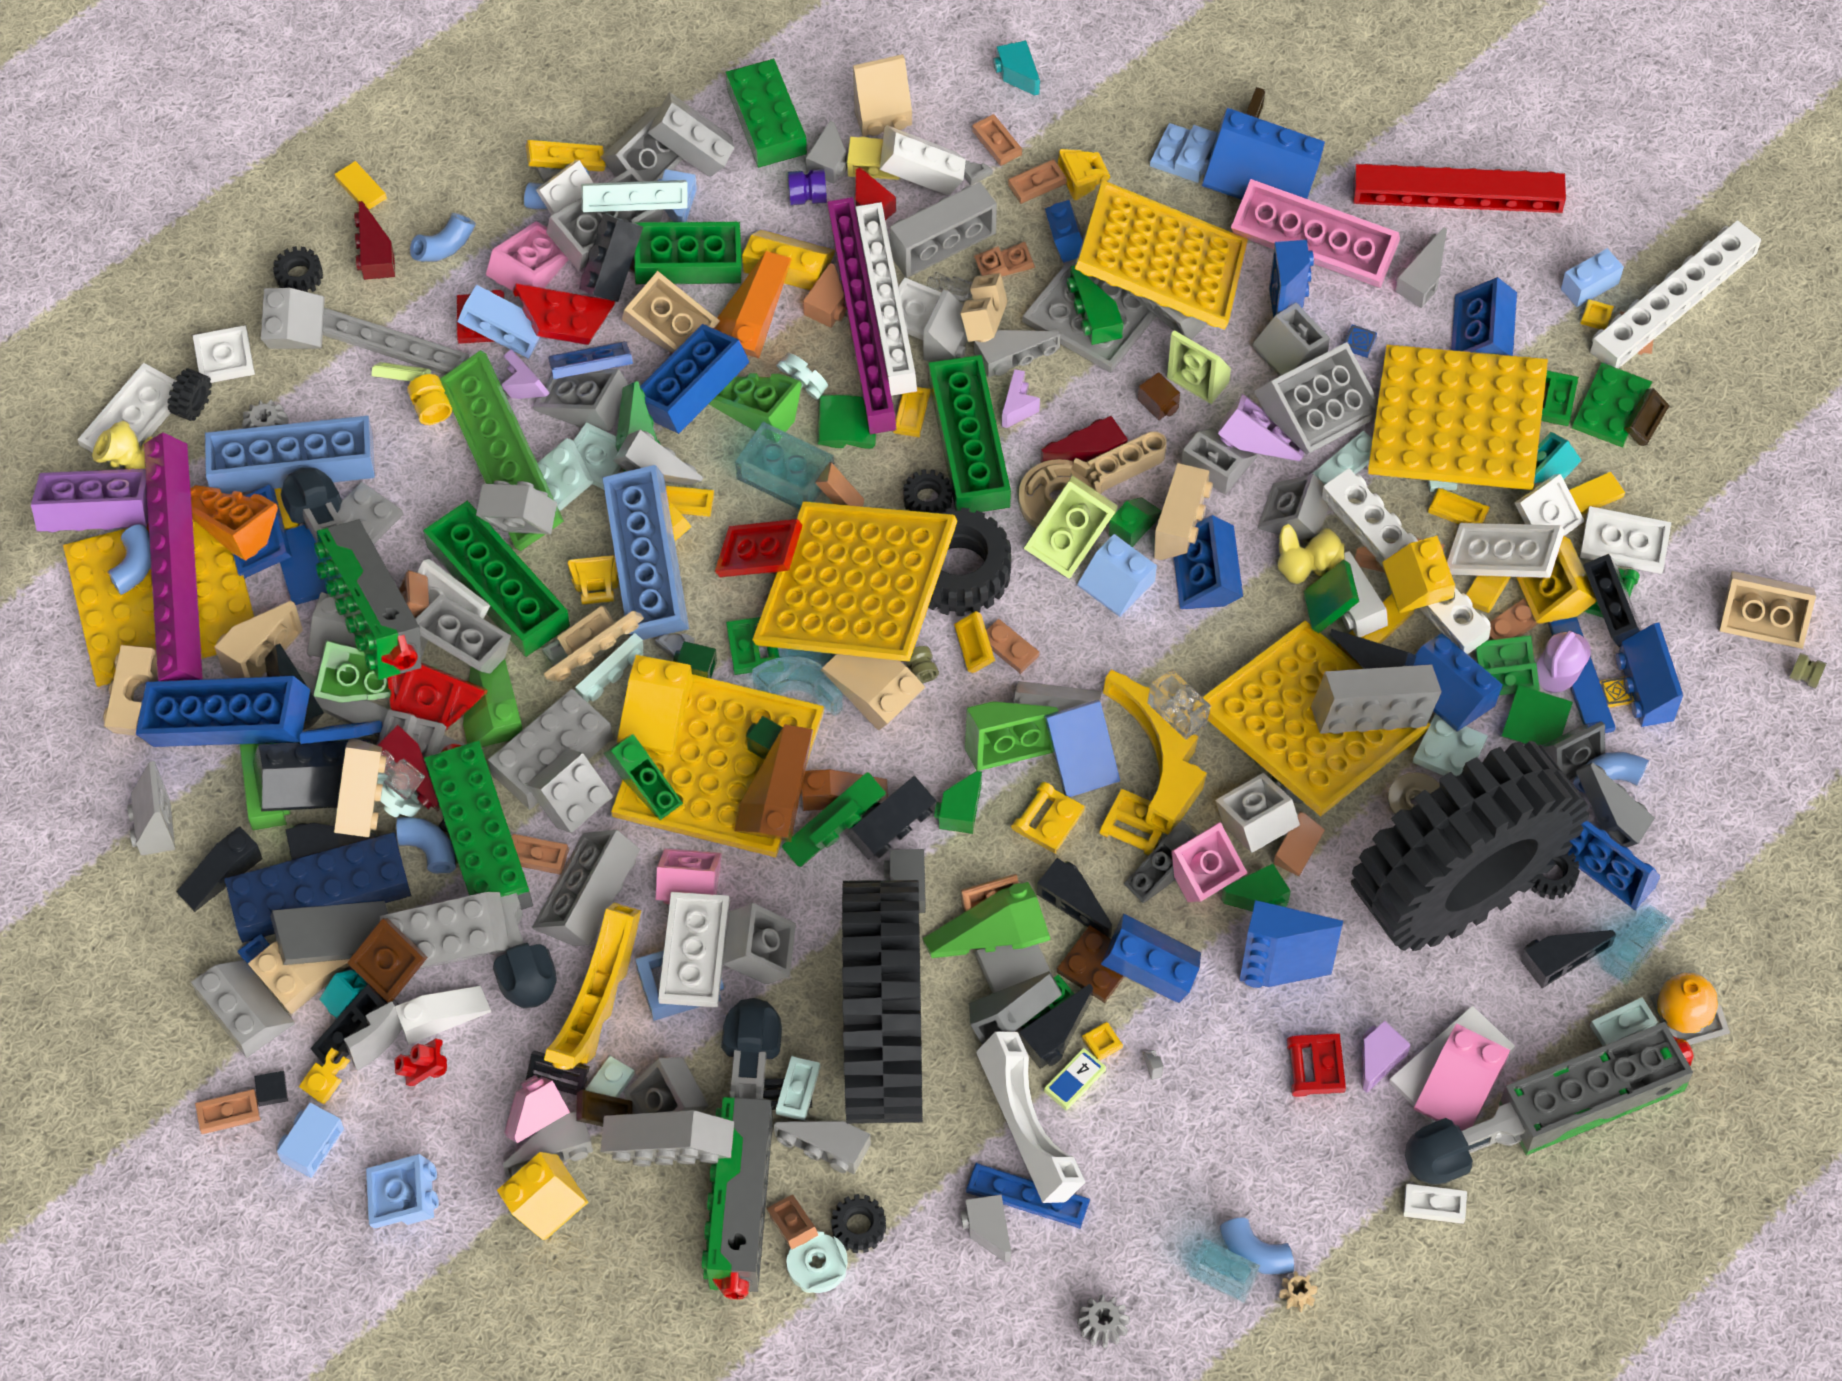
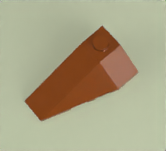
M784 724L740 802L735 832L791 842L813 729Z

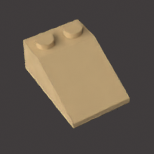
M901 54L853 65L854 113L862 136L879 135L884 132L887 125L898 130L912 125V107L904 55Z
M658 271L628 304L622 316V320L640 335L671 353H674L702 324L714 329L720 322V320Z
M292 601L284 603L232 627L227 634H223L215 646L223 673L231 679L262 677L266 672L265 657L274 646L280 643L283 649L286 650L303 631L295 603Z
M836 654L820 669L877 730L886 726L925 688L921 681L898 660Z
M276 941L250 961L248 965L292 1014L328 985L336 973L343 972L350 965L347 962L350 959L283 965Z

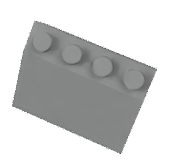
M1347 342L1254 390L1266 415L1306 455L1376 418L1378 399Z

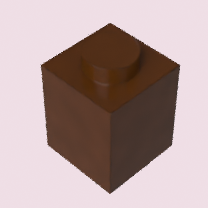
M1158 372L1139 386L1138 401L1157 420H1161L1165 416L1170 417L1177 412L1180 392Z

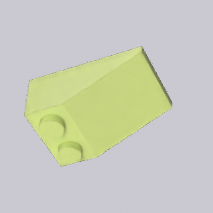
M1174 330L1171 334L1167 379L1212 404L1228 385L1231 368L1218 355Z
M1072 475L1024 549L1070 579L1116 512L1118 505Z

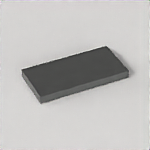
M385 901L272 910L270 917L283 965L350 959L379 924L380 916L388 914Z

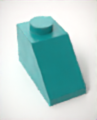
M1027 41L997 46L996 57L993 58L995 72H1000L1004 82L1034 96L1039 95L1040 78Z
M1550 432L1539 443L1534 483L1544 482L1554 474H1561L1564 480L1582 461L1568 440Z
M355 970L336 973L319 1000L326 1006L331 1015L338 1018L369 984Z

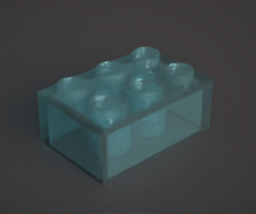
M762 422L735 461L737 480L800 510L803 501L815 502L821 494L822 490L815 482L829 462L834 464V455Z

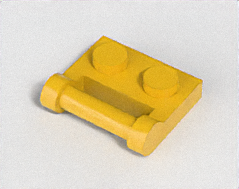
M1041 782L1036 789L1038 793L1020 819L1017 818L1013 822L1011 828L1020 835L1056 853L1084 812L1085 806L1058 792L1049 783ZM1046 799L1051 800L1054 803L1036 829L1030 827L1029 824Z
M1121 788L1099 834L1106 838L1109 836L1137 847L1143 850L1145 855L1149 856L1158 847L1164 833L1145 823L1151 801ZM1116 820L1150 834L1151 837L1147 840L1114 824Z

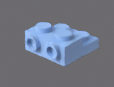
M1169 123L1150 161V167L1198 183L1202 174L1205 175L1217 132L1193 125L1192 129L1189 130Z
M417 1154L366 1168L368 1216L371 1227L379 1228L401 1221L409 1225L434 1218V1209L438 1208L439 1200L436 1192L432 1189V1181L437 1178V1170L430 1160Z

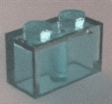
M1204 1239L1191 1265L1190 1277L1245 1303L1258 1278L1260 1265Z

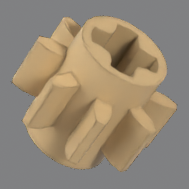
M1295 1271L1293 1278L1290 1280L1287 1278L1282 1279V1286L1286 1289L1280 1290L1279 1298H1286V1309L1293 1306L1298 1307L1299 1312H1302L1303 1306L1306 1303L1310 1306L1314 1305L1315 1299L1311 1295L1317 1293L1318 1287L1315 1285L1311 1286L1309 1282L1310 1275L1306 1277L1299 1276L1297 1271ZM1299 1288L1303 1290V1293L1299 1292L1297 1295L1293 1293V1290L1297 1291Z

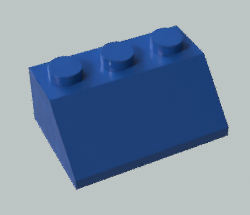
M1307 240L1278 241L1274 244L1269 281L1273 318L1296 302L1303 308L1305 297H1309L1308 282H1311V266L1314 265L1313 250H1308Z
M1496 277L1455 294L1451 350L1513 356L1517 292L1500 278Z
M1211 515L1196 523L1195 527H1198L1199 530L1195 544L1190 543L1187 553L1174 557L1180 609L1225 607L1243 597L1234 525Z
M1658 622L1622 641L1619 653H1616L1617 667L1619 670L1623 669L1625 675L1623 683L1626 693H1632L1634 699L1631 703L1632 714L1634 718H1639L1641 727L1673 722L1683 698V692L1660 623Z
M1443 633L1422 645L1415 654L1414 666L1432 665L1442 691L1433 712L1456 732L1496 706L1503 684Z
M1123 913L1101 965L1180 1003L1190 993L1198 974L1201 952Z

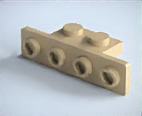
M600 606L557 637L568 657L544 673L545 678L551 681L557 680V682L565 680L572 674L571 670L575 667L586 665L594 659L593 655L601 649L606 650L612 647L617 642L616 639L619 636L636 630L639 627L638 623L644 617L641 613L631 611L615 623L606 607Z

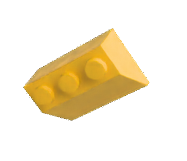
M759 230L751 234L742 254L743 271L749 274L766 251L790 257L792 260L784 284L811 291L831 263L835 249Z
M1564 535L1550 578L1517 577L1532 614L1539 624L1577 617L1597 602L1573 544Z

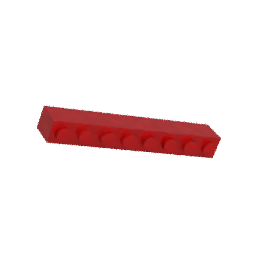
M1356 164L1353 178V204L1563 213L1566 201L1565 173H1555L1552 171L1530 172L1527 170L1505 171L1501 169L1482 170L1476 168L1459 169L1450 167Z

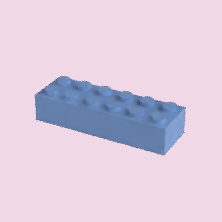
M369 415L205 433L206 478L209 487L218 488L222 493L257 491L267 485H270L273 489L282 488L288 475L299 468H317L331 478L333 482L375 478L373 433Z
M656 465L602 477L624 615L626 616L631 611H636L644 617L638 623L639 627L629 633L630 636L635 633L642 640L664 634L688 630L689 624L664 475Z

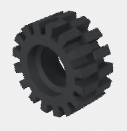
M297 246L292 247V252H289L288 248L285 249L284 256L279 253L277 256L278 260H274L273 272L279 288H292L308 292L310 289L314 292L316 290L315 285H321L323 270L317 254L314 255L313 250L309 249L307 252L306 247L301 246V250L298 251ZM297 266H304L308 269L301 276L294 277L288 274L292 268Z
M186 368V370L181 371V375L178 374L176 377L177 381L172 384L173 390H170L169 395L171 397L167 402L169 403L168 410H170L171 414L189 421H195L196 417L200 416V411L204 410L205 403L208 404L209 399L207 398L211 395V390L209 389L212 387L209 376Z
M926 469L921 470V475L917 471L914 472L913 479L909 476L903 487L905 509L917 512L935 513L939 511L940 514L945 513V509L951 508L952 484H950L948 477L944 479V474L941 472L935 475V470L931 469L930 474H926ZM923 489H933L938 493V498L933 501H922L917 495Z
M1567 852L1564 855L1552 858L1554 863L1562 869V878L1551 880L1543 874H1537L1532 879L1535 885L1531 891L1534 893L1540 891V897L1545 898L1546 894L1550 895L1549 899L1552 900L1555 899L1556 895L1559 896V899L1563 898L1565 893L1569 895L1576 885L1580 872L1578 870L1580 866L1579 861L1575 862V854L1568 855Z
M854 1194V1199L850 1200L848 1196L844 1198L843 1204L839 1202L836 1205L837 1210H833L831 1219L832 1233L834 1237L842 1242L846 1251L850 1248L853 1249V1253H858V1250H863V1253L869 1252L868 1248L872 1247L875 1249L878 1246V1242H882L884 1233H886V1215L884 1216V1209L882 1206L879 1207L877 1200L870 1201V1196L867 1195L864 1196V1199H860L859 1194ZM861 1214L870 1220L871 1225L865 1233L855 1234L848 1229V1220L854 1215Z

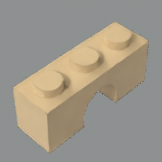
M1000 273L977 276L973 280L970 288L973 300L965 301L961 311L968 342H986L995 337L1008 302Z
M121 645L120 652L115 658L116 672L114 680L109 686L110 700L103 715L104 726L113 733L137 736L136 729L142 702H134L133 695L136 688L142 683L158 682L156 650L153 648Z

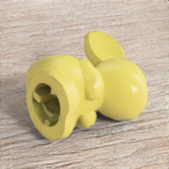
M126 421L117 422L111 428L103 431L98 437L92 453L93 460L98 463L110 461L111 467L114 468L123 465L125 469H145L144 443L153 437H148L140 448L137 436L129 427V423Z
M1287 524L1283 526L1279 535L1280 557L1278 569L1289 582L1294 584L1305 581L1312 570L1316 575L1323 576L1326 574V571L1331 570L1344 559V543H1341L1339 537L1331 529L1324 528L1311 539L1305 548L1299 547L1295 530L1291 525Z

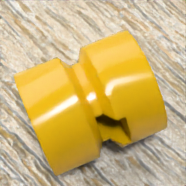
M421 375L410 382L407 392L422 424L433 425L445 421L451 415L452 406L447 395L444 393L445 390L437 375Z

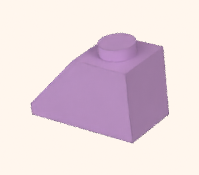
M1386 1021L1378 1027L1372 1026L1363 1036L1362 1087L1366 1093L1407 1057L1411 1044Z

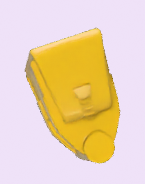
M1061 149L1059 151L1057 165L1066 176V186L1073 200H1079L1095 190L1096 185H1099L1102 180L1108 181L1111 178L1099 152L1093 153Z
M615 555L568 561L571 581L576 591L582 592V605L614 602L613 589L617 588L619 584ZM606 590L603 592L589 593V591Z

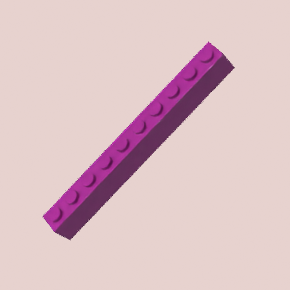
M851 197L827 201L870 434L894 431L897 430L894 407L854 199Z
M162 432L144 443L158 681L203 680L187 443Z

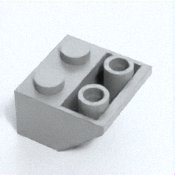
M1296 302L1275 315L1253 342L1252 347L1279 376H1282L1327 353L1330 338Z
M1213 428L1198 431L1183 449L1181 464L1209 470V482H1213V488L1226 495L1254 462L1257 455L1253 452L1239 450L1235 446L1229 447L1220 439L1221 436L1218 434V431Z

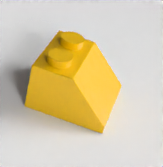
M1438 536L1412 542L1382 562L1399 613L1449 600L1454 596L1455 583Z
M539 1152L497 1189L512 1215L542 1240L549 1238L588 1203V1200L557 1154Z

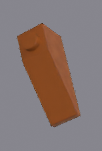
M831 769L805 771L802 784L803 811L824 810L863 775ZM873 777L886 792L885 796L872 806L877 807L888 798L887 779Z

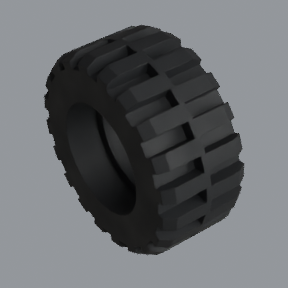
M954 508L945 509V513L941 514L955 515L957 519L948 550L952 548L969 549L977 553L984 560V563L974 572L964 575H954L941 570L928 608L934 610L938 607L940 608V613L949 615V611L956 612V616H965L966 611H971V613L977 611L980 613L982 606H985L986 609L993 606L994 597L999 600L1004 595L1005 588L1009 585L1012 560L1010 540L1007 539L1005 530L1002 527H998V522L992 517L986 519L985 513L978 510L975 513L969 512V508H961V511H954Z

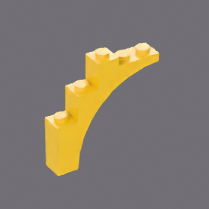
M1111 669L1105 678L1103 694L1123 706L1138 721L1147 733L1157 757L1159 787L1148 807L1145 823L1168 835L1182 820L1203 790L1207 775L1198 766L1188 763L1195 753L1199 737L1189 729L1180 727L1187 716L1190 700L1168 688H1165L1161 695H1159L1151 688L1144 687L1131 680L1128 676Z
M615 902L606 908L596 948L579 995L563 1028L552 1044L546 1049L544 1060L553 1063L554 1067L564 1070L573 1069L578 1063L587 1064L595 1057L602 1025L612 1013L618 983L626 977L642 910Z

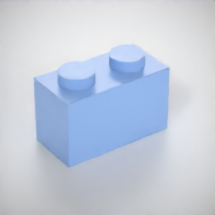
M1607 248L1566 271L1561 290L1576 307H1579L1586 303L1588 299L1591 300L1618 285L1624 266Z
M309 1103L305 1110H301L294 1120V1127L288 1135L285 1134L279 1141L277 1153L281 1162L312 1178L344 1130L340 1118Z

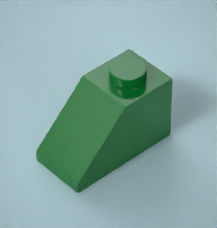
M1143 497L1128 500L1110 519L1108 535L1111 537L1115 534L1133 547L1160 518L1162 510Z
M975 771L944 791L942 802H936L934 818L939 819V829L973 834L982 786L981 771Z
M1271 864L1224 887L1221 900L1226 905L1253 912L1255 900L1286 907L1289 903L1291 890L1275 865Z

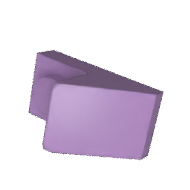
M512 349L504 355L510 364L507 369L512 376L502 384V388L511 398L546 397L550 394L541 381Z
M1014 369L1002 413V427L1008 428L1038 413L1040 410V398L1027 395L1029 383L1025 382V371Z

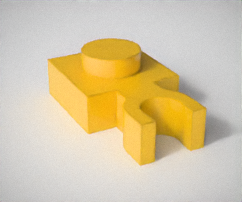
M333 1048L326 1055L325 1064L322 1066L315 1062L299 1085V1088L322 1104L329 1100L342 1081L336 1076L337 1072L344 1069L350 1061L343 1056L340 1062L335 1064L334 1058L338 1051Z

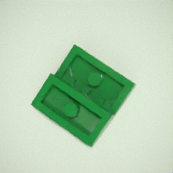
M850 395L820 396L817 444L832 448H844L846 444L864 449L874 448L876 445V434H870L863 397Z
M1531 635L1489 640L1475 649L1477 663L1503 684L1499 696L1516 694L1518 685L1540 691Z
M1518 685L1502 737L1521 742L1522 744L1533 741L1538 746L1540 744L1544 745L1563 735L1573 702Z

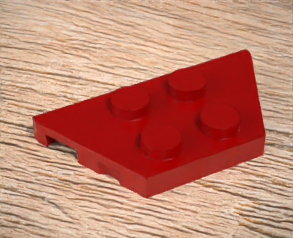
M516 283L513 288V294L521 299L524 305L522 310L531 321V326L536 336L589 345L615 305V301L523 284Z
M422 662L419 669L387 678L388 688L391 691V710L411 714L419 719L442 723L446 726L445 732L486 695L488 691L483 687Z

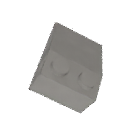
M604 369L553 379V375H551L545 385L550 394L546 397H538L533 405V409L581 428L587 422L604 431H611L619 417L622 388L629 384L619 369Z
M155 761L148 763L131 792L132 804L127 806L130 822L134 821L135 828L130 830L131 843L133 847H138L141 856L176 850L170 798Z

